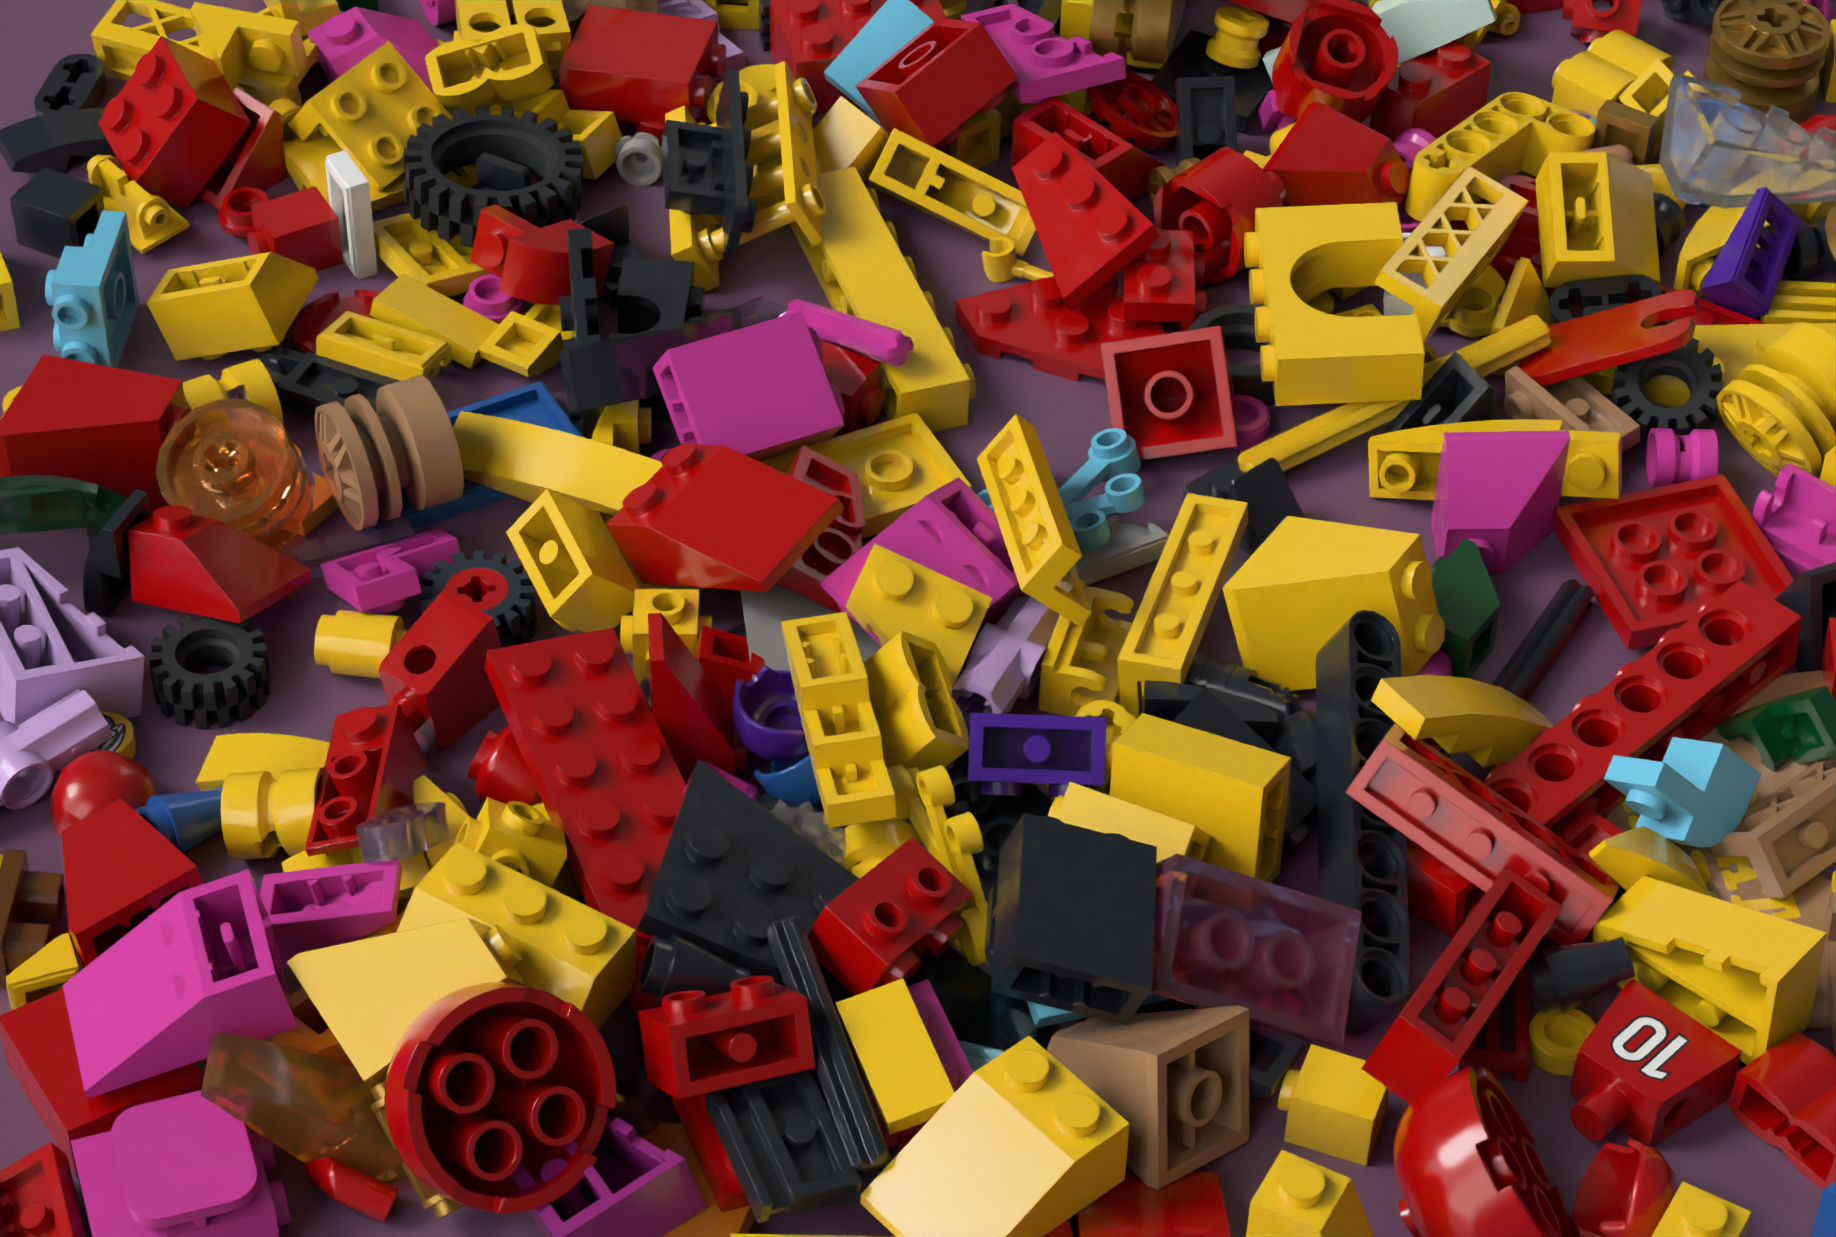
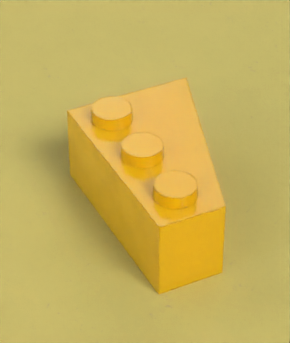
M1643 875L1600 917L1594 925L1592 942L1609 941L1623 937L1636 975L1633 979L1742 1051L1740 1061L1748 1065L1791 1033L1801 1034L1810 1025L1827 932ZM1632 978L1621 981L1616 985L1623 989Z

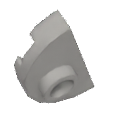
M1106 516L1111 534L1110 538L1106 543L1097 548L1080 549L1082 557L1075 564L1080 580L1086 581V585L1160 559L1169 534L1157 525L1149 522L1146 529L1135 524L1119 523V516Z

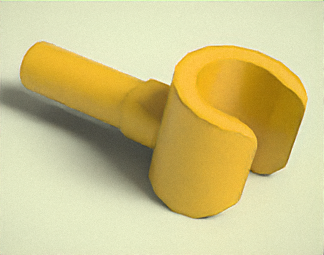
M994 237L989 241L990 252H982L984 272L988 279L993 282L1009 281L1015 276L1032 281L1054 276L1052 272L1032 266L1026 261L1018 260L1016 258L1015 244L1010 238Z

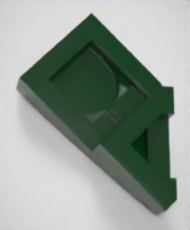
M1827 686L1802 691L1732 715L1716 726L1719 734L1729 742L1739 735L1755 746L1761 756L1760 763L1773 772L1790 759L1799 764L1836 757V702Z

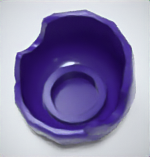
M765 666L755 678L746 684L742 679H738L734 686L732 724L744 747L767 761L780 763L795 761L809 755L791 671H774L769 666Z

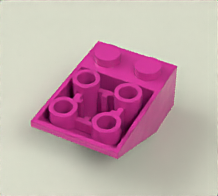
M959 477L922 498L828 575L820 584L837 602L841 611L847 612L848 617L854 619L863 628L845 606L875 543L992 597L993 599L977 634L981 632L986 623L994 624L1000 620L1014 599L1025 594L1020 589L995 513ZM865 630L882 647L879 638L873 632Z
M249 869L179 892L63 985L83 1088L87 1098L298 1028L272 923Z

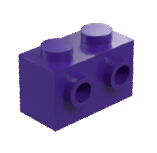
M970 713L968 780L982 781L981 794L1022 796V782L1049 783V797L1065 796L1069 782L1089 788V785L1104 786L1106 718Z

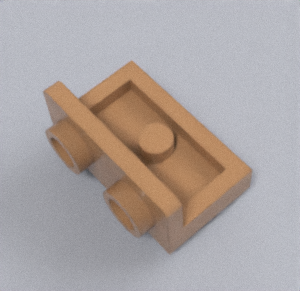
M1517 366L1505 372L1504 407L1511 420H1563V430L1622 432V453L1640 442V425L1581 376L1540 386Z

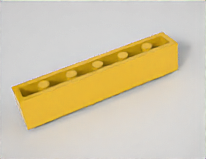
M855 167L817 174L818 190L826 207V214L820 216L823 241L812 245L796 221L790 223V226L833 310L900 330L903 335L911 337L914 344L913 350L907 353V362L905 364L894 366L881 362V389L885 391L883 407L889 419L893 420L917 412L931 432L968 425L969 400L976 397V383L972 369L969 364H961L958 359L952 332L948 327L942 328L938 322L932 295L929 291L922 292L918 285L913 260L910 256L903 257L898 248L896 230L891 221L884 222L880 214L875 190L872 187H865Z

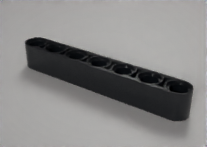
M1369 610L1356 612L1317 652L1320 1000L1322 1010L1328 1020L1337 1029L1347 1034L1355 1035L1367 1032L1402 1002L1409 994L1411 984L1406 836L1345 793L1380 742L1395 724L1388 715L1371 701L1375 690L1382 678L1402 677L1399 635L1393 624L1384 616Z

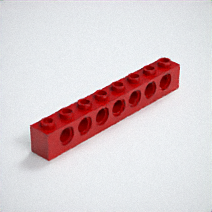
M1739 580L1719 597L1712 596L1706 600L1698 613L1681 627L1668 630L1660 638L1657 645L1639 660L1626 663L1619 670L1615 678L1596 694L1584 696L1576 704L1573 711L1554 727L1541 730L1533 738L1530 745L1508 763L1502 762L1495 766L1483 783L1556 835H1559L1590 808L1605 818L1625 802L1627 797L1604 780L1613 755L1662 762L1672 737L1700 741L1715 729L1718 724L1731 716L1796 663L1802 616L1744 581ZM1406 836L1408 909L1453 939L1465 922L1473 905L1486 892Z

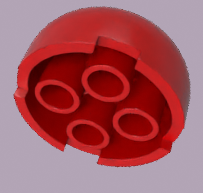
M504 982L475 984L458 989L435 1001L405 1031L396 1046L387 1071L384 1097L385 1114L389 1132L400 1157L414 1175L427 1187L443 1197L476 1209L496 1213L524 1212L542 1207L567 1193L585 1176L584 1171L591 1165H594L598 1157L592 1154L602 1136L607 1120L608 1108L615 1109L616 1106L615 1074L608 1048L601 1034L590 1019L572 1003L565 1002L546 991L520 984ZM544 1101L547 1102L550 1108L551 1116L549 1122L539 1113V1109ZM521 1137L534 1140L535 1142L531 1145L523 1146ZM575 1140L578 1146L572 1157L563 1145ZM561 1158L568 1163L562 1171L547 1181L542 1180L540 1170L548 1160ZM520 1161L537 1185L521 1189L510 1175L517 1169Z
M1470 1065L1425 1088L1410 1102L1400 1118L1394 1138L1393 1157L1398 1185L1403 1199L1398 1201V1208L1406 1227L1413 1237H1577L1574 1233L1572 1220L1560 1186L1551 1188L1546 1169L1532 1144L1538 1141L1508 1093L1484 1067L1474 1071Z

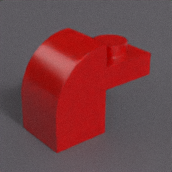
M495 204L482 208L480 211L470 261L500 277L499 291L532 303L559 305V296L570 295L567 229H583L586 227L568 219L539 228ZM591 231L593 271L598 297L603 295L614 242Z

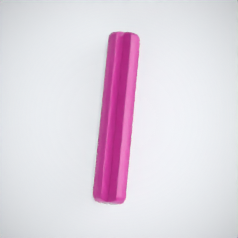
M801 299L789 302L788 312L782 315L785 316L802 311L808 328L812 327L817 332L820 340L890 365L901 366L907 362V353L913 350L914 344L911 337L903 335L900 330Z

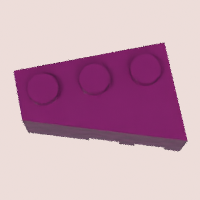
M544 1101L539 1109V1113L549 1122L551 1116L550 1108L547 1102ZM607 1117L602 1136L592 1154L598 1157L594 1165L589 1166L584 1171L585 1176L561 1197L528 1212L545 1237H660L705 1209L706 1204L685 1158L669 1148L665 1152L638 1136L635 1128L622 1119L616 1117L615 1120ZM521 1137L523 1146H528L535 1142L534 1140ZM575 1140L563 1145L573 1157L578 1146ZM561 1158L548 1160L540 1170L542 1180L547 1181L562 1171L568 1163ZM520 1161L517 1169L510 1175L521 1189L537 1185Z

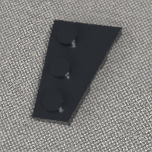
M591 228L567 229L570 295L559 296L561 330L562 332L573 331L574 339L563 340V350L601 341L598 323L596 280L593 271ZM606 406L569 412L570 420H581L584 438L592 439L597 422Z

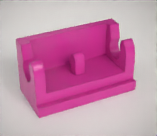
M1788 463L1779 472L1774 494L1762 489L1756 500L1752 517L1783 564L1801 575L1805 571L1836 562V488Z

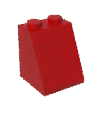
M42 355L0 420V479L9 527L24 529L110 520L135 489L147 492L151 515L158 508L177 506L185 490L190 491L193 489L199 474V458L192 452L190 438L193 413L191 408L186 407L182 380Z

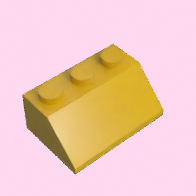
M458 842L447 851L414 888L397 929V932L466 917L487 925L489 929L495 925L500 926L521 954L522 960L514 966L526 982L525 986L546 991L565 1002L572 1003L590 1019L597 1030L601 1028L631 992L632 983L636 980L635 929Z

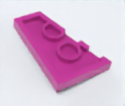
M1013 3L961 15V20L982 23L1018 77L1007 88L1021 104H1040L1052 96L1126 78L1124 57L1113 52L1105 54L1104 57L1092 52L1091 41L1080 36L1067 40L1055 34L1054 23Z

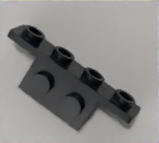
M727 69L716 109L717 127L666 119L662 135L665 209L679 210L691 215L706 214L722 217L724 251L736 253L742 232L751 233L753 229L756 199L748 197L752 186L754 169L753 162L746 161L751 141V128L744 126L749 96L747 92L740 91L739 70Z

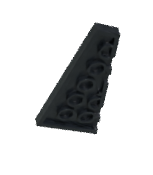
M698 759L687 782L636 930L650 936H659L669 939L675 933L734 965L750 969V976H771L774 978L775 983L785 987L766 936L768 925L787 916L795 915L802 919L807 934H809L824 907L859 880V878ZM949 946L939 956H935L928 950L919 957L922 960V964L905 984L908 987L929 979L958 1040L1006 1051L1027 1036H1030L1045 1049L1051 1025L1035 1027L1028 1003L1024 1000L992 993V977L978 966H972L966 957ZM818 962L836 1009V1002L853 997L854 995Z

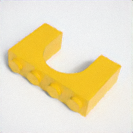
M1396 202L1255 208V232L1244 233V259L1246 268L1256 267V269H1250L1249 292L1251 305H1261V307H1255L1256 342L1267 343V345L1260 347L1262 382L1273 383L1276 406L1421 400L1425 352L1417 314L1344 317L1324 313L1302 301L1305 297L1326 289L1377 286L1374 282L1380 270L1403 244Z

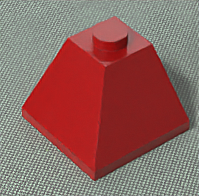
M1319 101L1308 104L1263 168L1264 172H1274L1283 181L1286 188V198L1282 202L1283 207L1396 202L1398 209L1407 196L1411 178L1406 164L1401 160L1390 138Z
M174 505L158 508L153 512V516L128 529L132 601L240 624L311 581L310 568L219 519L193 515L192 510L185 506Z

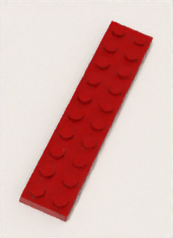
M613 627L487 650L484 669L548 816L552 822L559 824L565 833L567 859L588 907L636 930L686 784L657 722L653 721V713ZM636 930V980L632 983V990L627 997L640 1025L638 1011L661 1007L662 1004L654 1003L653 995L638 990L643 958L653 936ZM707 1093L677 1099L670 1095L720 1211L725 1212L750 1206L704 1104Z

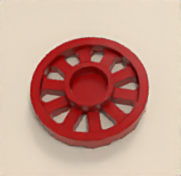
M1126 70L1125 79L1087 88L1086 98L1092 102L1090 105L1091 110L1101 122L1107 120L1111 124L1109 129L1126 140L1132 137L1135 139L1136 145L1149 149H1155L1156 146H1159L1160 149H1166L1178 137L1176 104L1163 90L1146 78Z

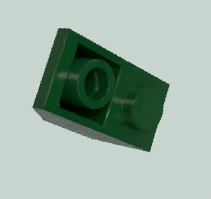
M1464 538L1447 558L1440 556L1432 565L1431 570L1432 587L1438 612L1445 625V641L1439 650L1449 656L1453 677L1469 678L1493 650L1500 601L1476 543Z

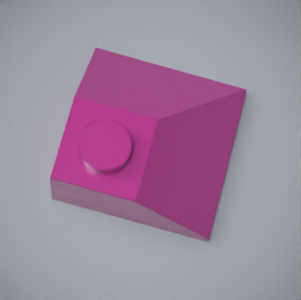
M353 7L340 15L333 16L322 25L307 32L311 43L317 45L318 60L329 84L387 41H390L434 94L425 56L439 45L419 21Z
M1569 431L1444 432L1431 518V530L1437 559L1440 556L1447 558L1461 541L1466 538L1476 543L1488 574H1503L1554 531L1551 527L1554 508L1559 506L1570 443Z

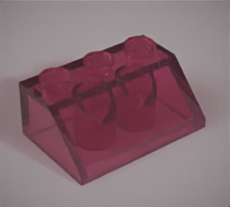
M1174 854L1156 863L1153 986L1151 993L1201 1008L1239 1005L1249 1009V1022L1333 1048L1341 1047L1344 1041L1362 911L1181 854Z

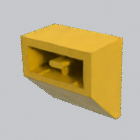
M1548 152L1535 179L1543 287H1559L1563 283L1574 280L1631 274L1644 275L1653 279L1659 285L1660 270L1652 174L1607 152Z
M267 252L168 269L146 303L176 361L201 357L203 360H213L229 352L252 349L255 352H263L279 345L283 341L296 315L303 308L319 277L315 268L278 254Z

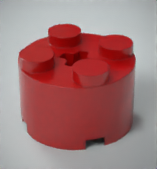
M1327 0L1321 2L1319 7L1302 12L1294 21L1273 64L1272 82L1276 93L1278 109L1284 115L1295 117L1298 120L1309 103L1319 101L1359 123L1366 120L1378 104L1398 65L1397 43L1393 35L1389 38L1380 25L1382 19L1370 8L1350 0Z
M1222 147L1172 178L1157 191L1153 205L1155 226L1163 230H1193L1194 254L1205 255L1204 283H1219L1223 279L1231 278L1246 269L1244 233L1255 232V208L1283 207L1282 202L1286 198V188L1283 181L1274 172H1264L1258 164L1247 156L1236 152L1230 147Z

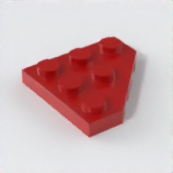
M1122 270L1072 312L1063 300L1054 276L1040 278L1036 281L996 291H988L980 295L955 301V319L978 354L1000 360L1004 352L1033 360L1034 370L1077 382L1082 374L1105 380L1101 343L1166 334L1158 321L1123 320Z

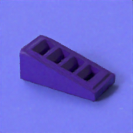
M1767 187L1757 189L1710 268L1701 289L1702 293L1716 305L1753 318L1767 315L1802 219ZM1765 221L1776 230L1774 235L1764 227ZM1758 244L1760 247H1762L1764 249V252H1762L1756 245Z

